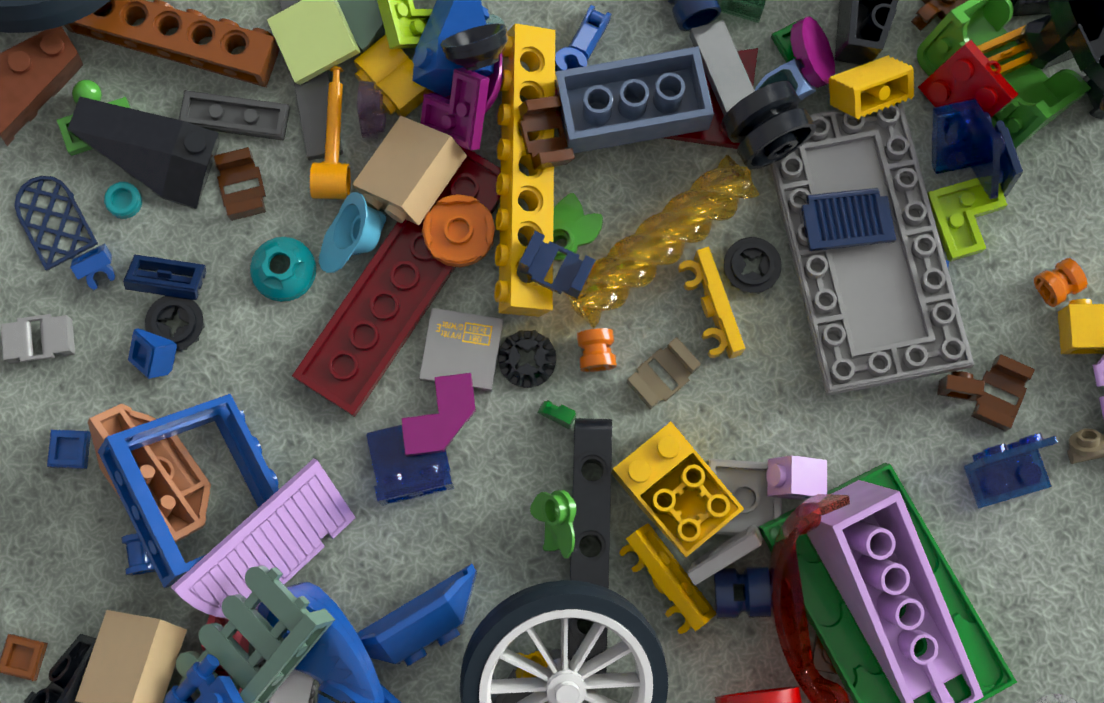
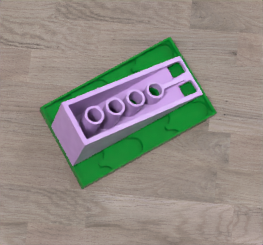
M883 463L827 491V498L812 499L758 526L785 580L788 581L806 618L814 628L844 688L850 694L854 703H981L1017 683L891 464Z

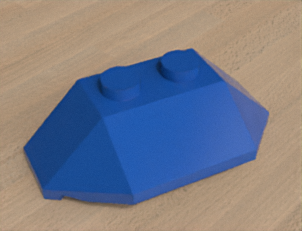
M473 564L468 565L359 631L357 634L370 658L392 664H400L404 661L408 667L427 656L424 648L438 641L439 645L443 646L458 637L460 633L457 628L464 625L477 575Z

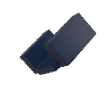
M535 231L519 262L517 270L531 276V281L560 295L564 292L578 298L596 260L586 255L582 261L578 259L580 255L551 241L548 244L543 242L545 235ZM559 251L565 254L566 257L553 283L550 284L544 281V278Z

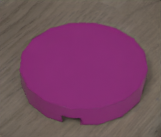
M810 16L796 21L797 23L793 24L791 28L790 40L794 57L797 60L802 58L805 65L804 68H801L803 77L810 85L819 88L829 84L830 76L835 75V62L829 41L823 29L815 19Z

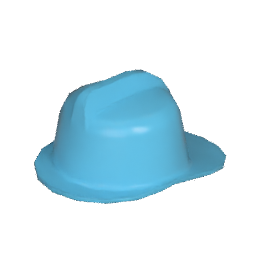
M359 192L350 193L345 198L339 213L324 236L319 254V264L326 273H335L341 269L351 255L371 252L379 242L381 231L386 222V216L383 212L367 206L364 196Z

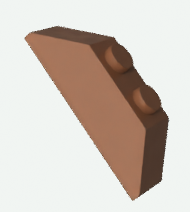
M119 404L88 420L99 468L116 493L117 490L98 453L100 446L107 436L156 420L147 414L133 411L131 407L124 404ZM174 435L131 451L175 543L203 528L206 522L211 484L179 437Z

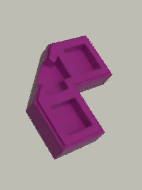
M471 373L434 377L438 414L401 418L406 457L444 452L464 424L476 412Z

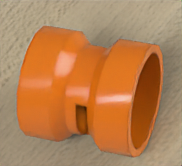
M1066 258L1057 263L1054 270H1045L1034 277L1036 289L1046 304L1051 307L1064 302L1067 295H1076L1086 289L1088 284L1083 270L1071 258Z
M597 328L577 333L578 346L584 349L582 351L583 355L580 357L581 371H606L617 367L616 355L609 348L614 343L612 329Z

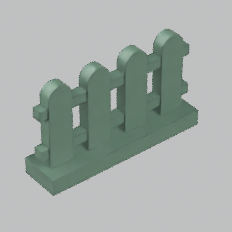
M263 565L251 567L245 574V583L252 591L249 597L246 599L241 594L227 596L222 602V612L229 620L227 624L223 627L221 624L214 622L201 627L199 641L206 650L201 655L196 651L181 653L177 657L176 668L183 677L179 683L181 684L187 678L186 672L195 662H201L208 654H211L219 660L220 665L232 677L237 690L240 687L243 689L240 696L244 703H267L335 619L325 608L309 612L306 607L310 602L305 596L296 598L279 580L283 573L277 567L270 570ZM261 601L279 620L274 628L256 610L257 605ZM237 630L256 649L251 656L232 637ZM287 630H289L290 633L284 639L282 636L286 633ZM263 659H265L266 662L260 668L259 664L263 661ZM215 671L212 672L215 678L219 676ZM197 689L196 692H197V693L199 694V696H200L201 693H200L199 689Z

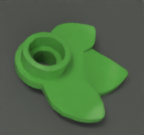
M574 193L568 194L554 208L553 243L564 239L567 241V245L564 248L576 253L579 246L590 244L597 238L603 225V216L598 213L584 215L582 205ZM558 251L554 260L563 261L566 255Z
M556 490L551 494L540 492L531 504L530 513L537 520L545 522L543 550H560L566 559L573 552L575 545L573 521L577 509L575 501L565 490Z

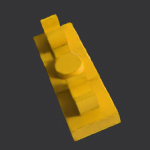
M708 246L698 249L695 253L694 261H683L679 264L678 271L680 273L690 270L695 274L694 280L685 282V290H694L702 283L705 295L700 299L702 309L706 318L712 317L715 326L718 327L708 328L702 334L703 340L714 337L719 341V347L709 350L708 356L710 358L719 357L725 349L729 359L740 356L745 350V345L710 248Z
M649 523L626 538L628 544L621 548L619 554L624 556L628 552L633 551L638 555V563L631 568L633 572H638L645 566L649 569L647 571L652 576L656 589L666 595L670 602L673 601L674 603L665 613L667 618L674 613H680L685 618V623L677 630L679 634L687 632L691 627L696 632L716 615V611L697 586L693 584L688 574Z

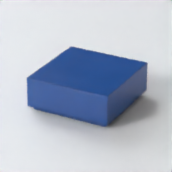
M51 430L47 467L87 469L91 433L89 431Z

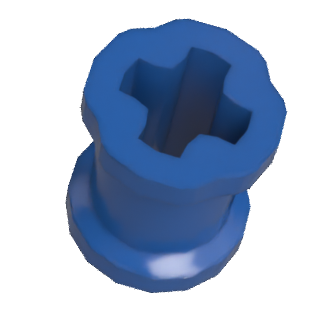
M135 533L121 537L122 544H125L127 549L129 567L125 569L126 575L156 572L138 534Z

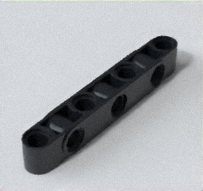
M575 418L572 498L575 501L577 511L573 521L575 545L570 558V580L589 582L609 589L612 419ZM587 463H595L602 469V477L597 481H589L583 477L581 469ZM593 537L598 540L601 548L600 553L595 557L583 555L579 548V543L582 539ZM569 618L568 659L570 661L586 636L577 627L578 618ZM607 627L602 631L584 663L607 650ZM607 666L594 674H606Z

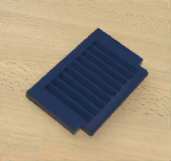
M1000 120L996 123L984 148L991 172L996 173L1003 194L1006 197L1022 175L1023 169L1008 127L1006 128L1004 122Z
M879 188L807 195V204L801 207L809 252L891 243L897 240L888 196H880Z

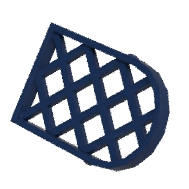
M38 176L21 186L15 198L14 207L19 223L24 228L46 271L69 259H74L75 256L98 244L74 199V194L61 180L53 176ZM44 180L56 182L53 193L41 190ZM38 182L36 189L29 187L33 183ZM61 186L69 197L58 195ZM25 191L34 193L30 205L20 203ZM39 195L51 197L47 209L35 207ZM56 199L68 202L64 214L52 211ZM72 204L80 218L69 216ZM20 207L29 209L25 221L22 217ZM33 211L45 214L41 226L30 223ZM50 215L62 218L58 230L46 227ZM67 220L79 223L75 235L63 232ZM83 225L91 239L80 236ZM29 228L40 230L36 242ZM44 232L56 235L52 247L40 244ZM61 236L73 239L69 251L57 248ZM78 241L88 243L85 246L75 250ZM40 249L51 251L47 263ZM55 253L66 255L52 263Z

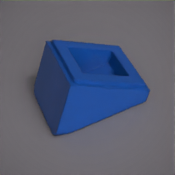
M134 329L128 361L148 379L168 375L173 368L177 344L145 330Z

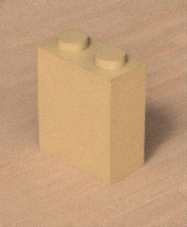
M400 116L352 185L364 196L367 206L378 211L380 208L384 209L391 218L400 223H403L406 219L420 225L467 155L450 135Z
M106 610L75 701L80 703H163L187 629L161 619Z

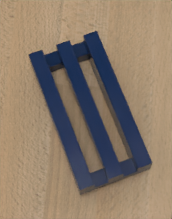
M134 254L123 281L125 290L197 300L199 295L198 289H201L203 284L202 278H205L206 266ZM172 274L185 275V276H191V277L177 276V275H172Z

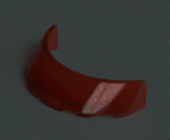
M817 494L804 501L789 515L782 525L770 557L771 612L786 661L796 681L811 703L850 702L843 687L836 682L825 679L815 668L796 552V541L799 535L809 533L820 525L821 515L850 504L849 495Z

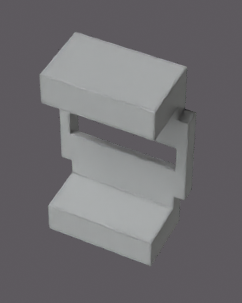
M51 314L17 318V322L1 324L3 360L9 364L55 358V354L59 353L64 356L75 355L73 319L67 315L52 317ZM40 320L42 355L33 356L31 322Z

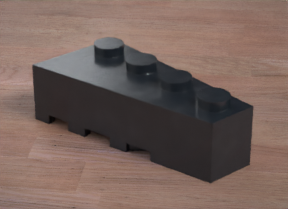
M840 0L835 61L858 65L873 61L884 48L899 0Z

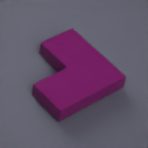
M465 68L454 69L450 100L434 93L424 94L420 124L450 135L459 146L468 150L480 149L490 78L473 71H467Z

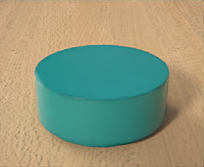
M115 183L105 193L104 204L107 210L117 218H131L142 207V195L131 183Z

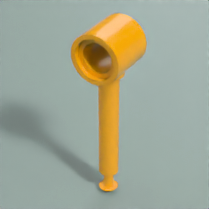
M333 66L330 69L333 72V80L329 83L325 160L321 163L313 162L311 165L310 194L313 199L345 200L350 194L351 169L350 164L339 162L343 94L340 73L344 70L340 66Z

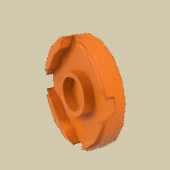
M456 194L443 197L436 202V205L429 210L424 218L422 232L426 248L436 260L447 266L465 267L477 263L487 255L493 246L495 226L492 214L479 200L472 196Z

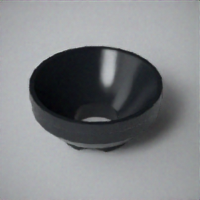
M499 23L477 26L451 35L443 40L440 45L445 58L449 61L463 66L467 71L478 70L499 61L498 57L508 41L507 29L504 24Z

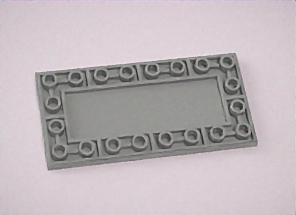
M902 102L900 104L896 103L895 106L890 105L889 108L885 107L883 111L878 110L877 113L867 114L865 118L861 116L859 120L838 109L811 114L810 116L817 126L815 133L797 150L783 159L770 164L826 396L972 368L974 361ZM879 188L880 196H888L897 239L895 242L809 252L801 210L802 205L807 204V195Z

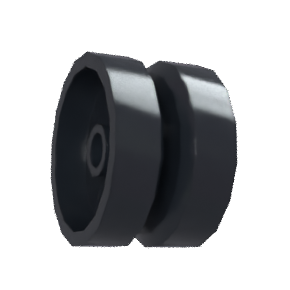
M789 81L775 82L754 91L734 105L722 119L721 125L729 139L733 143H740L737 153L749 170L759 169L783 159L806 143L815 133L817 126L805 108H797L800 98Z

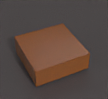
M8 634L0 659V673L37 681L48 643Z

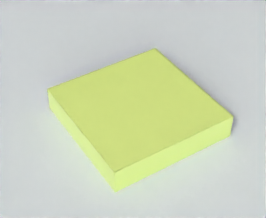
M301 0L267 19L292 78L299 85L361 53L337 0Z

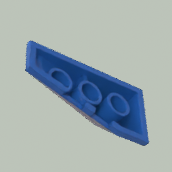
M481 0L436 1L415 48L413 57V81L443 97L451 95L454 69L464 67L446 59L440 44L443 40L458 32L487 25L486 20L489 18L488 9L482 6ZM494 64L473 70V72L487 77L493 74Z

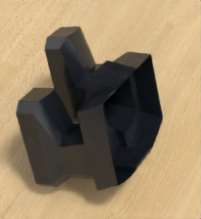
M1050 0L1048 3L1051 14L1029 22L1022 29L1018 40L1019 42L1026 41L1033 55L1029 63L1039 69L1074 58L1080 71L1086 74L1083 80L1091 87L1087 94L1094 109L1089 113L1098 119H1104V0Z

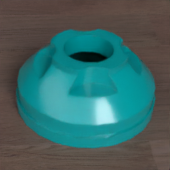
M276 237L266 241L255 251L251 260L250 274L253 284L265 297L280 302L291 301L304 295L312 286L316 276V262L309 248L302 242L290 237ZM277 255L289 257V269L282 274L273 273L270 270V262L273 257Z

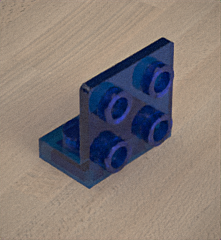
M976 99L934 107L932 124V167L934 172L940 174L971 167L989 199L998 198L999 184L1003 183L1000 157L1001 154L1005 153V141L1002 133L996 132L990 114L982 110Z
M402 425L367 433V441L377 486H374L376 498L382 506L455 489L446 450L440 453L406 457Z
M1037 433L1008 444L1007 447L1004 443L972 455L974 462L963 467L978 509L1052 487L1039 451L1057 444L1056 436L1043 439L1042 434Z

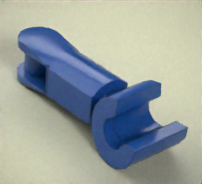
M590 5L569 46L560 49L556 53L555 72L587 66L588 59L610 22L611 13L607 12L605 15L596 11L595 6Z

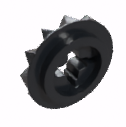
M747 237L738 240L728 249L724 258V274L730 281L731 286L738 288L744 294H760L772 288L781 273L782 264L778 251L771 243L761 238ZM762 256L763 258L758 266V270L761 273L756 274L752 271L743 276L742 273L746 266L743 260L747 258L752 262Z
M163 296L151 305L145 318V330L177 344L176 351L187 350L190 345L199 341V335L202 329L205 328L203 312L192 299ZM178 309L179 319L189 325L178 327L173 337L172 329L161 323V321L173 320Z
M519 330L517 333L507 337L499 349L498 364L500 371L510 383L518 387L532 388L546 382L554 372L556 350L549 338L538 333L536 330ZM518 347L520 350L528 353L538 347L534 355V361L538 369L528 363L516 369L521 360V356L516 348Z

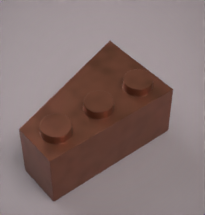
M62 26L44 30L0 53V137L7 146L15 139L14 135L28 121L31 122L37 116V111L51 97H54L83 66L77 50Z

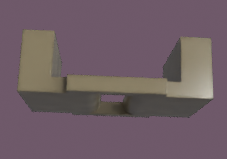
M676 337L668 344L667 348L664 350L660 348L636 369L638 373L635 372L631 375L626 383L651 410L662 399L666 402L690 381L688 377L700 367L701 363ZM654 358L678 384L674 390L671 391L648 365Z

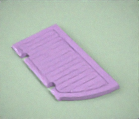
M313 458L175 582L171 588L192 607L215 617L226 618L222 612V602L227 596L241 594L247 599L252 593L245 583V574L249 568L263 565L270 570L277 567L283 573L279 580L286 584L325 547L320 539L326 534L334 539L355 519V516L318 460Z

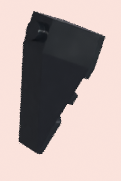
M79 97L68 126L70 133L102 156L107 157L124 169V172L138 179L162 199L197 209L214 161V155H216L219 147L218 132L185 121L84 97Z

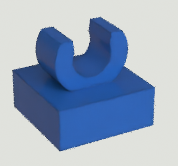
M105 243L72 259L70 268L76 278L79 280L86 276V282L93 290L98 288L97 281L94 279L96 272H104L110 281L115 280V271L109 265L112 261V255Z

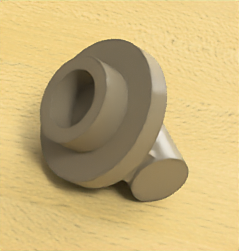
M1082 429L1072 434L1069 438V450H1067L1070 463L1075 464L1103 458L1104 435L1094 429Z

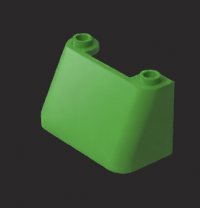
M968 0L951 10L917 49V60L928 76L933 74L970 40L978 46L1006 34L1007 31L1003 27L1012 18L1014 10L1011 0ZM1014 40L984 55L989 58L1018 44ZM1022 51L999 62L1000 66L1026 55V53ZM1029 63L1003 75L1019 95L978 128L977 131L987 141L996 123L1001 120L1004 122L1005 127H1008L1016 149L1078 101L1091 87L1073 70L1062 69L1048 78L1041 69Z

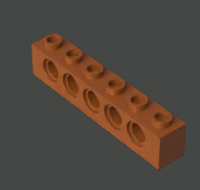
M110 0L90 15L64 25L69 32L262 87H267L280 51L273 35L264 29H245L225 18H221L219 21L213 20L193 9H187L186 12L174 9L170 4L161 0H153V2L146 0ZM112 9L106 16H100L103 11ZM145 18L143 23H141L138 26H133V23L136 20ZM178 28L174 34L165 35L169 29ZM212 37L207 44L198 45L201 39ZM236 47H245L244 51L240 54H231Z

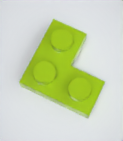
M377 0L389 48H416L433 9H415L413 0Z
M995 172L927 193L938 235L948 261L951 262L975 255L986 249L975 218L1003 210L1008 205Z

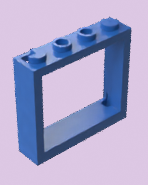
M231 393L107 436L98 450L100 458L164 588L177 582L204 556L185 563L131 451L215 421L258 508L279 490L277 476L272 469L268 468L262 456L261 445L258 439L251 435L245 423V414L243 410L239 411Z

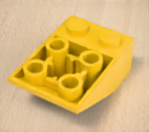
M669 422L615 466L611 473L637 506L685 558L744 510L743 506L672 422Z

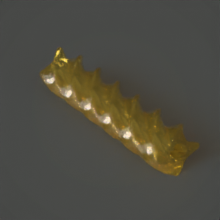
M726 155L717 168L701 175L688 191L673 197L666 204L662 212L644 220L634 235L621 239L610 249L606 257L596 260L578 298L564 293L570 301L572 309L594 329L599 323L602 311L618 309L626 302L630 288L645 287L650 284L655 277L658 265H670L677 262L683 254L685 243H696L705 240L711 230L712 220L723 221L732 218L737 211L740 198L750 199L760 195L752 182L751 171L747 167L738 165L729 155Z

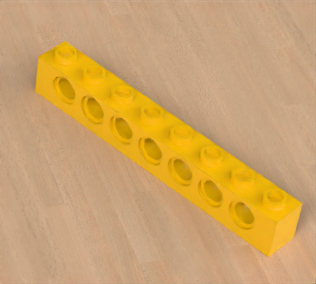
M515 23L507 31L508 41L502 51L503 77L500 91H502V104H500L497 113L498 125H501V138L497 145V159L501 160V173L498 175L496 182L497 195H500V209H498L495 225L496 229L500 231V244H498L495 251V264L499 266V280L495 284L494 298L496 302H499L498 313L540 317L553 310V291L531 281V276L527 275V283L519 279L517 268L527 247L519 242L517 235L518 233L523 234L529 244L534 232L537 231L545 235L543 242L547 244L549 241L553 242L554 167L534 170L531 156L526 154L523 138L519 132V122L522 120L518 107L523 103L520 95L528 100L555 96V30ZM520 61L528 65L530 72L521 66ZM554 129L527 132L529 141L553 138ZM519 163L526 166L529 176L524 175L520 171ZM518 198L523 199L527 203L528 211L520 207ZM553 262L544 278V281L550 284L553 283Z

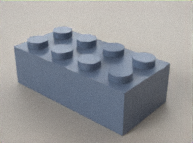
M699 46L555 72L556 95L560 97L562 105L559 110L568 145L567 149L572 148L574 154L709 130L714 112Z

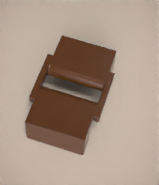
M559 95L525 100L518 107L522 120L519 122L526 154H530L534 170L567 165L575 159L573 149H566L568 145L561 117L556 114V110L562 106ZM558 128L560 136L529 141L527 132Z
M249 147L214 155L216 167L220 172V176H217L223 205L226 207L227 216L230 220L233 221L265 213L263 197H266L264 185L259 166L255 167L253 155ZM258 178L260 186L225 194L224 186Z
M1002 354L994 359L990 372L986 370L982 381L1019 397L1017 404L1013 405L984 392L983 396L975 400L977 403L971 416L1003 431L1011 429L1027 390L1024 385L1032 378L1035 369Z

